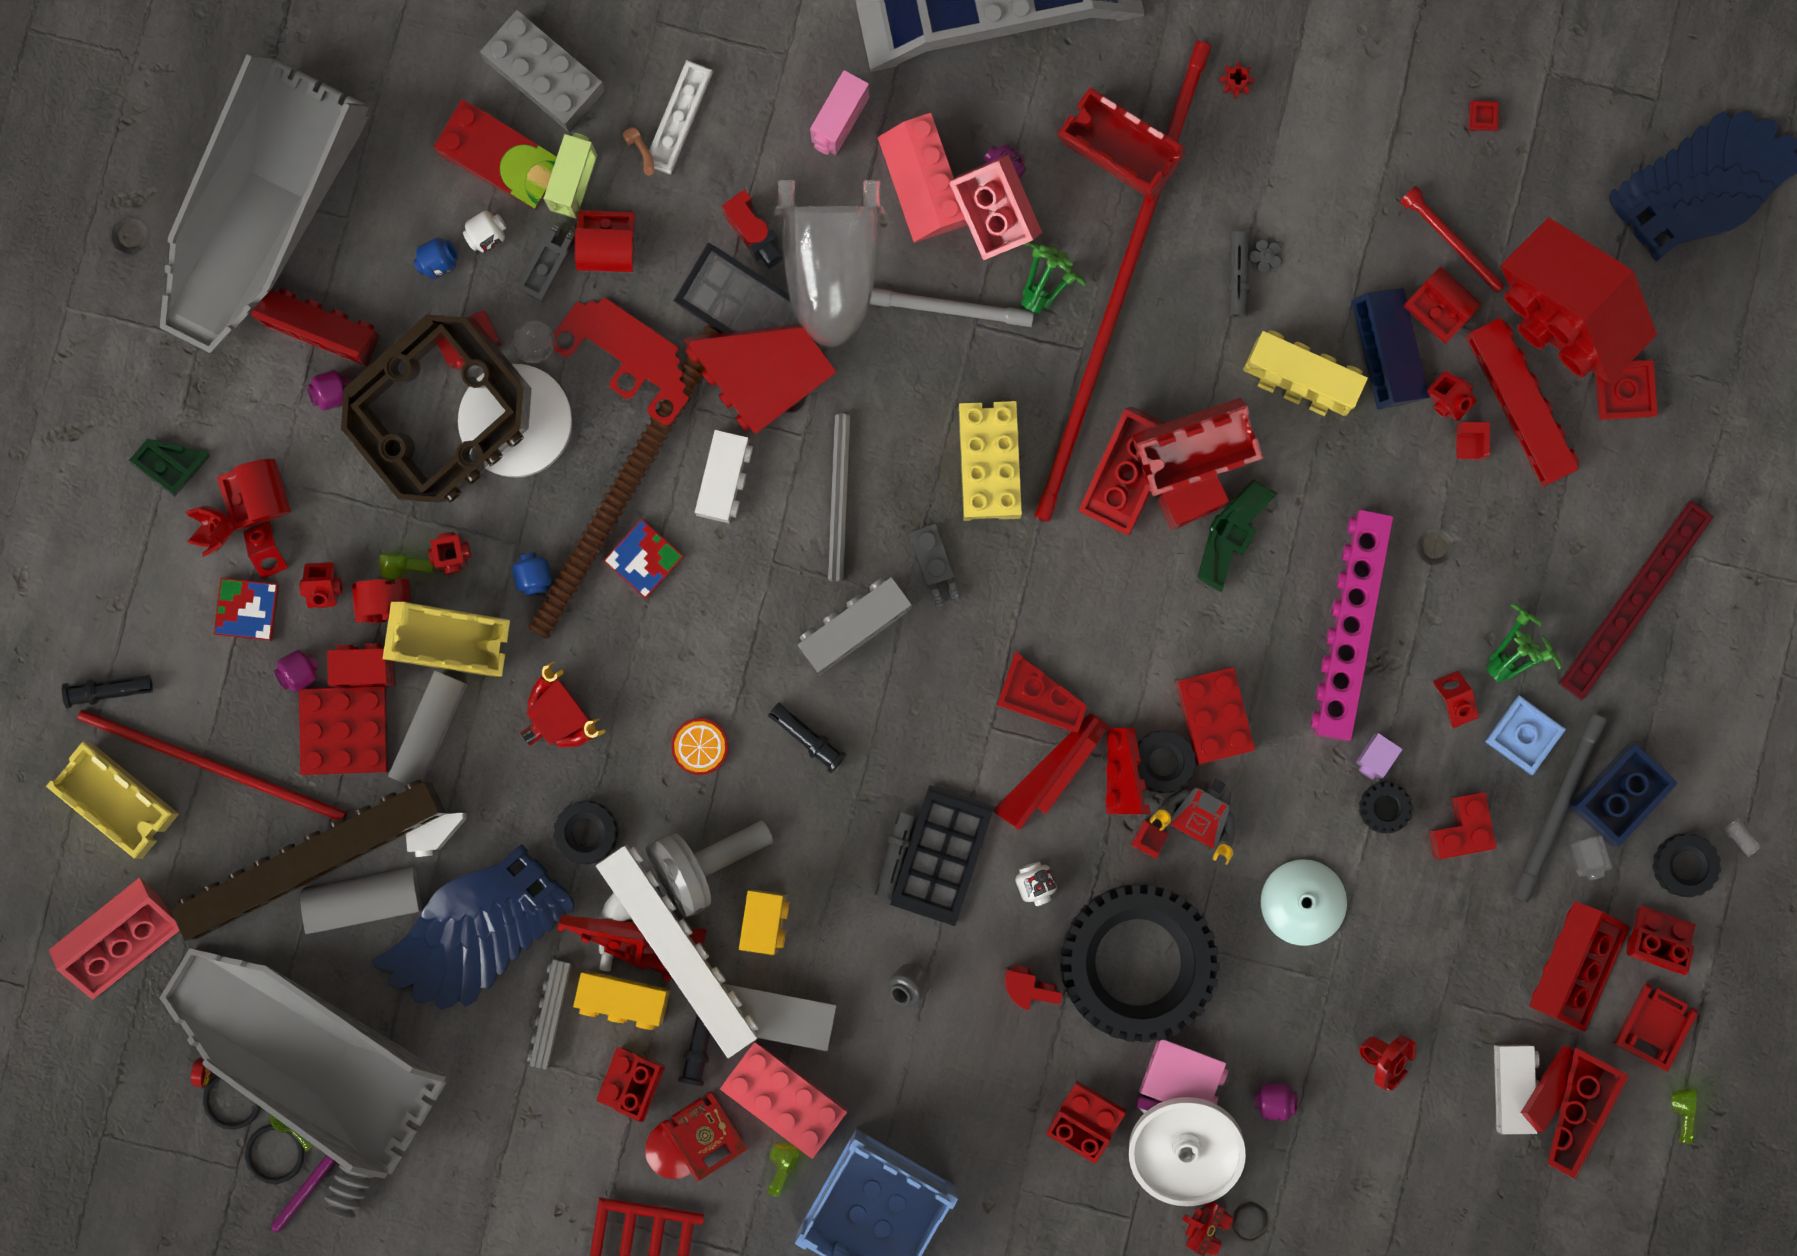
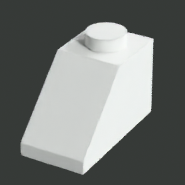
M466 813L445 814L407 833V852H415V857L433 856V850H440L467 819Z

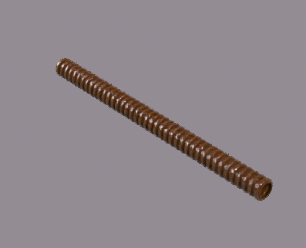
M705 325L703 327L704 333H700L699 336L721 332L710 325ZM687 355L685 358L687 362L681 365L683 375L680 381L686 384L683 393L689 397L690 394L695 393L694 387L699 386L698 380L703 379L704 376L701 373L705 369L699 361L694 364ZM664 399L663 402H659V409H655L660 417H667L673 412V404L671 401ZM681 412L676 417H680L682 415ZM650 417L651 423L646 424L645 432H641V440L637 439L636 443L638 445L631 449L633 453L627 456L628 462L623 463V470L618 471L619 477H615L613 480L615 484L610 485L609 493H605L606 499L605 501L601 500L600 504L602 506L600 509L597 508L595 510L597 514L591 517L592 523H588L586 526L588 528L587 531L582 532L583 538L577 541L579 545L577 547L574 546L573 555L569 554V562L564 563L566 567L564 570L561 569L559 571L561 575L559 578H555L556 584L551 585L550 588L552 590L550 593H546V601L542 600L541 604L543 606L536 610L538 612L537 616L533 615V623L527 625L530 630L545 639L551 637L550 631L555 630L554 624L559 623V616H563L565 613L563 611L564 607L568 608L569 604L567 602L569 599L572 600L574 598L572 596L573 592L578 591L577 585L582 584V577L587 576L586 570L591 569L590 563L592 561L595 562L596 554H600L599 548L600 546L604 547L605 543L603 541L605 538L608 539L610 537L608 533L614 530L613 524H617L619 521L617 519L618 516L623 515L622 509L627 508L626 502L632 499L630 495L632 492L636 493V485L641 484L639 480L641 477L644 478L646 476L645 470H649V463H653L655 460L653 456L659 454L658 448L663 447L662 441L668 438L666 434L672 432V424L675 425L677 423L675 419L671 424L663 425L653 417Z

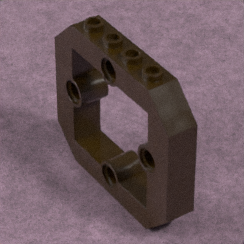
M426 314L344 388L341 430L398 499L434 503L447 501L451 503L462 494L460 489L467 483L469 485L473 484L483 475L481 470L488 464L493 466L503 458L502 452L507 447L513 448L524 439L522 434L529 429L532 388L474 318ZM446 338L466 362L461 372L464 383L472 388H487L504 408L505 412L473 441L461 443L456 450V456L427 480L410 459L415 451L412 438L406 434H390L368 406L396 381L408 382L416 379L421 369L419 360L442 339ZM402 360L405 361L407 367L404 374H400L398 371V365ZM479 366L484 370V377L481 381H478L475 377V371ZM396 440L401 445V451L398 455L393 452V444ZM473 447L478 451L476 462H473L469 457L470 450Z

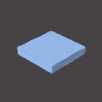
M1519 695L1484 742L1529 775H1533L1566 729Z

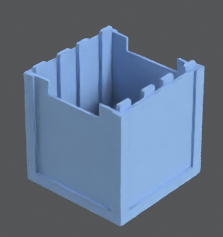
M856 1128L802 1222L795 1244L804 1250L808 1248L820 1256H922L940 1222L942 1223L949 1208L953 1209L958 1200L956 1186Z

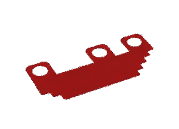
M605 297L599 303H595L592 300L587 305L576 302L549 339V346L564 357H570L585 337L623 362L610 380V388L622 397L630 399L635 395L646 379L661 388V390L648 406L647 412L663 425L671 424L689 399L683 393L686 384L680 381L683 372L677 368V365L680 363V359L675 356L678 347ZM563 332H570L574 336V344L569 349H561L557 345V338ZM625 373H629L635 378V385L629 391L621 390L617 384L618 378ZM663 399H667L673 404V412L667 417H660L655 410L657 403Z

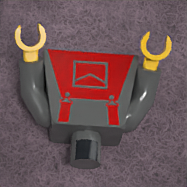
M1215 778L1211 779L1205 792L1197 787L1192 789L1183 788L1167 797L1160 809L1149 820L1152 823L1155 819H1159L1162 822L1160 831L1168 825L1207 848L1216 850L1213 855L1214 861L1221 854L1226 857L1225 864L1227 865L1233 856L1232 845L1235 837L1234 815L1229 811L1231 806L1220 800L1227 785Z

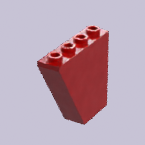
M800 324L692 336L683 340L688 346L684 351L694 364L699 361L705 370L701 374L711 386L716 384L722 393L718 395L728 409L733 406L739 414L735 417L744 431L750 429L754 434L758 433L836 373L808 332Z

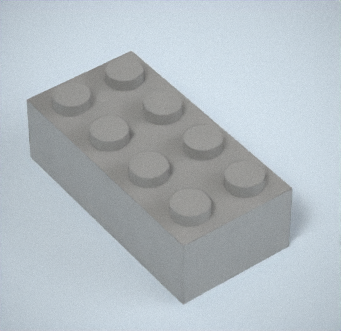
M518 10L512 14L480 51L487 64L568 132L605 92L601 80Z
M884 577L880 578L870 586V593L864 597L858 594L846 603L847 609L841 614L837 611L833 612L823 620L825 624L817 631L811 628L799 637L802 641L798 644L799 649L819 676L911 610V603L892 577L888 580H885Z

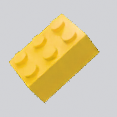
M587 970L581 972L573 1007L579 1008V1014L596 1017V1015L599 1016V1013L606 1014L609 1021L624 1024L628 1019L637 1021L636 1027L653 1030L655 1026H660L664 1021L671 989Z

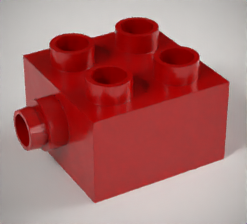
M1550 217L1500 265L1510 287L1504 294V298L1509 306L1524 319L1517 326L1521 335L1537 349L1542 350L1550 343L1561 350L1558 356L1562 363L1581 378L1585 377L1589 371H1592L1610 383L1657 336L1634 271Z

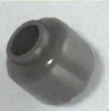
M909 963L902 965L888 982V991L892 1000L899 1005L908 1007L916 1005L930 988V979L927 973L921 967Z

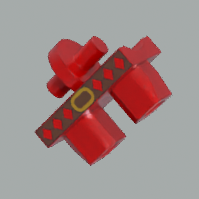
M1214 1201L1204 1204L1202 1209L1196 1208L1192 1217L1184 1214L1182 1220L1189 1224L1185 1232L1189 1236L1185 1246L1201 1256H1204L1205 1253L1217 1255L1222 1246V1241L1213 1237L1217 1227L1224 1230L1229 1229L1233 1216L1225 1211L1226 1208Z

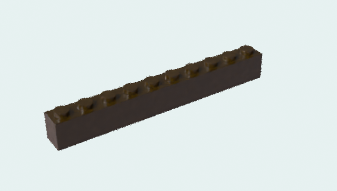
M421 779L411 782L405 786L406 791L396 795V792L380 798L381 803L373 808L370 805L364 806L354 812L355 817L347 821L345 818L336 820L329 824V830L323 833L315 831L304 837L305 842L297 846L294 843L279 849L280 854L272 859L269 856L261 858L253 863L254 868L246 872L244 869L235 871L228 875V881L222 884L219 881L214 882L203 888L204 893L196 897L194 894L180 899L178 901L179 905L171 909V912L184 941L196 940L445 815V809L433 783L422 782Z

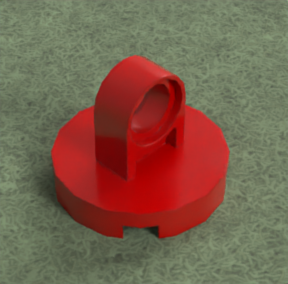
M1404 1035L1398 1036L1390 1045L1376 1037H1369L1359 1047V1053L1368 1064L1376 1068L1375 1085L1385 1091L1387 1089L1392 1091L1406 1077L1408 1071L1404 1067L1408 1059L1412 1062L1414 1061L1417 1047L1416 1042Z

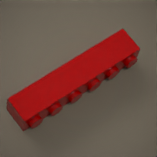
M1500 317L1470 332L1465 338L1542 487H1545L1579 469L1577 466L1579 460L1575 451L1572 448L1569 449L1564 440L1566 438L1564 429L1559 423H1555L1551 415L1553 409L1547 398H1542L1538 390L1540 384L1534 373H1529L1525 365L1527 359L1523 350L1520 347L1517 348L1513 342L1514 334L1510 325L1507 322L1504 323Z

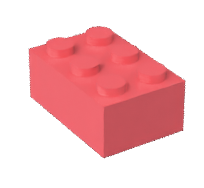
M1009 154L960 174L949 181L983 260L1030 242L1043 233Z

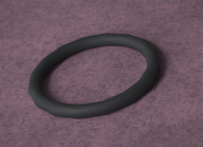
M216 1075L209 1081L204 1090L203 1106L206 1115L215 1125L223 1129L236 1130L246 1127L256 1119L261 1107L256 1104L252 1114L246 1120L236 1124L224 1123L217 1119L211 1112L209 1105L210 1091L214 1084L221 1079Z
M270 1124L259 1128L251 1135L246 1145L245 1160L248 1169L255 1178L265 1183L280 1184L289 1181L299 1172L304 1161V1147L295 1131L284 1125ZM270 1130H279L289 1134L296 1142L298 1148V1161L295 1167L287 1175L279 1178H269L260 1174L253 1166L251 1159V1149L255 1140L262 1133Z

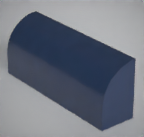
M1404 288L1370 292L1351 300L1377 410L1406 405L1430 398L1426 391L1428 389L1410 312L1403 307L1407 302Z

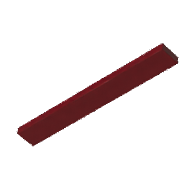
M1692 500L1686 503L1558 683L1560 686L1578 699L1584 700L1714 517Z

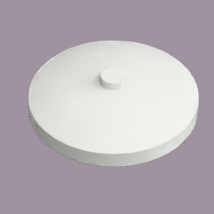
M524 364L512 365L532 388L529 429L522 434L524 439L513 448L509 446L502 452L503 458L493 466L488 464L485 467L486 470L505 477L531 476L551 466L565 450L572 431L570 403L560 385L544 371ZM484 373L477 378L478 381L483 379ZM469 387L462 398L458 413V429L462 443L464 441H473L505 412L504 408L487 388ZM473 447L469 454L476 461L478 459V451Z
M1180 1097L1166 1100L1153 1106L1137 1121L1129 1140V1162L1134 1177L1150 1195L1172 1205L1197 1206L1222 1197L1236 1184L1245 1164V1143L1239 1125L1223 1108L1204 1099Z

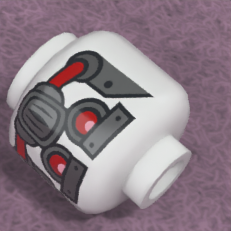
M485 210L465 223L463 235L474 251L479 250L482 253H486L504 242L505 234L503 230L507 226L499 214L494 216Z
M1040 861L1021 867L1015 881L1023 901L1034 902L1035 906L1051 901L1050 895L1057 890V884L1051 868L1048 865H1041Z

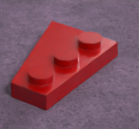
M1015 651L997 706L1078 734L1087 706Z
M1108 728L1106 814L1151 815L1149 805H1144L1142 791L1146 790L1145 781L1139 778L1138 765L1141 759L1135 728Z

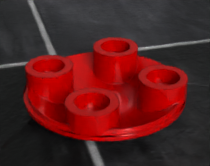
M669 1121L672 1127L675 1128L676 1125L674 1124V1122ZM658 1125L648 1136L645 1146L646 1159L650 1167L658 1175L669 1179H679L691 1174L662 1125Z

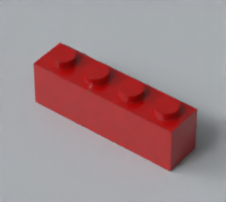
M1576 1047L1548 1160L1549 1166L1575 1180L1579 1176L1630 1079L1629 1075Z

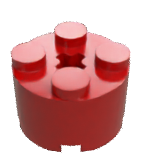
M395 578V582L386 579L359 581L356 584L352 583L356 623H386L385 620L389 619L391 602L411 603L410 580Z

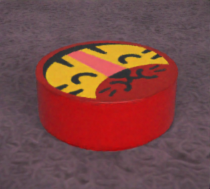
M199 1057L194 1062L191 1070V1083L193 1086L205 1088L209 1083L212 1071L202 1064L204 1059Z

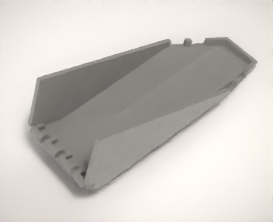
M246 54L167 239V242L170 243L168 265H165L167 284L166 295L162 296L160 328L209 353H213L272 289L362 133L368 119L366 114L369 106L351 96H347L344 103L341 104L344 97L343 92L325 83H322L317 92L319 80L299 70L295 73L294 78L291 79L294 68L269 56Z
M189 948L160 996V1000L174 1021L181 1024L189 1036L187 1039L189 1044L195 1046L204 1059L202 1064L207 1069L350 1172L384 1179L388 1173L392 1174L402 1158V1155L396 1150L399 1148L402 1151H406L417 1133V1130L411 1125L415 1123L421 1126L433 1106L426 1100L429 1097L436 1101L446 1085L444 1081L446 1077L442 1075L443 1072L265 965Z

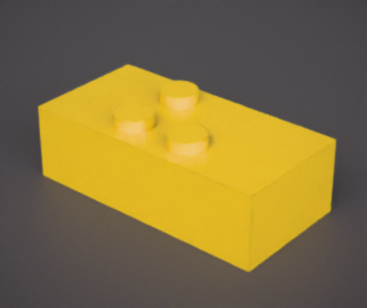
M755 889L747 892L739 950L775 955L779 948H784L786 930H782L783 920H787L790 903L786 902L787 894Z

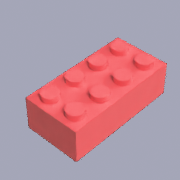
M757 1040L720 1088L721 1091L811 1159L815 1157L848 1111L846 1107Z

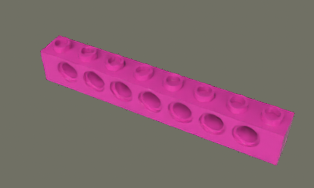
M1358 510L1355 516H1350L1347 533H1351L1350 543L1344 545L1342 560L1346 561L1344 572L1340 571L1337 580V588L1341 589L1339 600H1334L1331 616L1335 617L1334 628L1329 627L1326 644H1330L1328 656L1324 655L1321 665V672H1325L1323 684L1319 683L1317 687L1316 700H1320L1318 712L1313 711L1310 728H1314L1313 735L1346 742L1352 739L1393 516ZM1361 535L1371 537L1373 541L1371 549H1364L1360 545L1359 539ZM1357 562L1366 565L1368 572L1365 577L1356 575L1354 566ZM1351 590H1357L1361 593L1362 602L1360 605H1354L1350 602L1349 593ZM1346 618H1352L1356 621L1357 630L1355 633H1349L1345 630L1344 620ZM1341 646H1347L1351 649L1352 657L1349 661H1344L1339 657L1338 650ZM1339 673L1345 676L1347 684L1344 689H1338L1333 684L1335 674ZM1332 701L1339 703L1341 706V714L1338 717H1333L1328 712V705Z

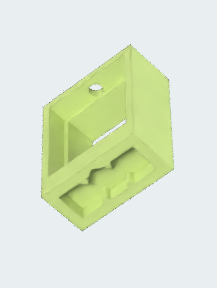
M573 133L572 136L564 134L543 198L550 211L575 219L578 217V211H580L597 158L592 142H589V138L582 134Z

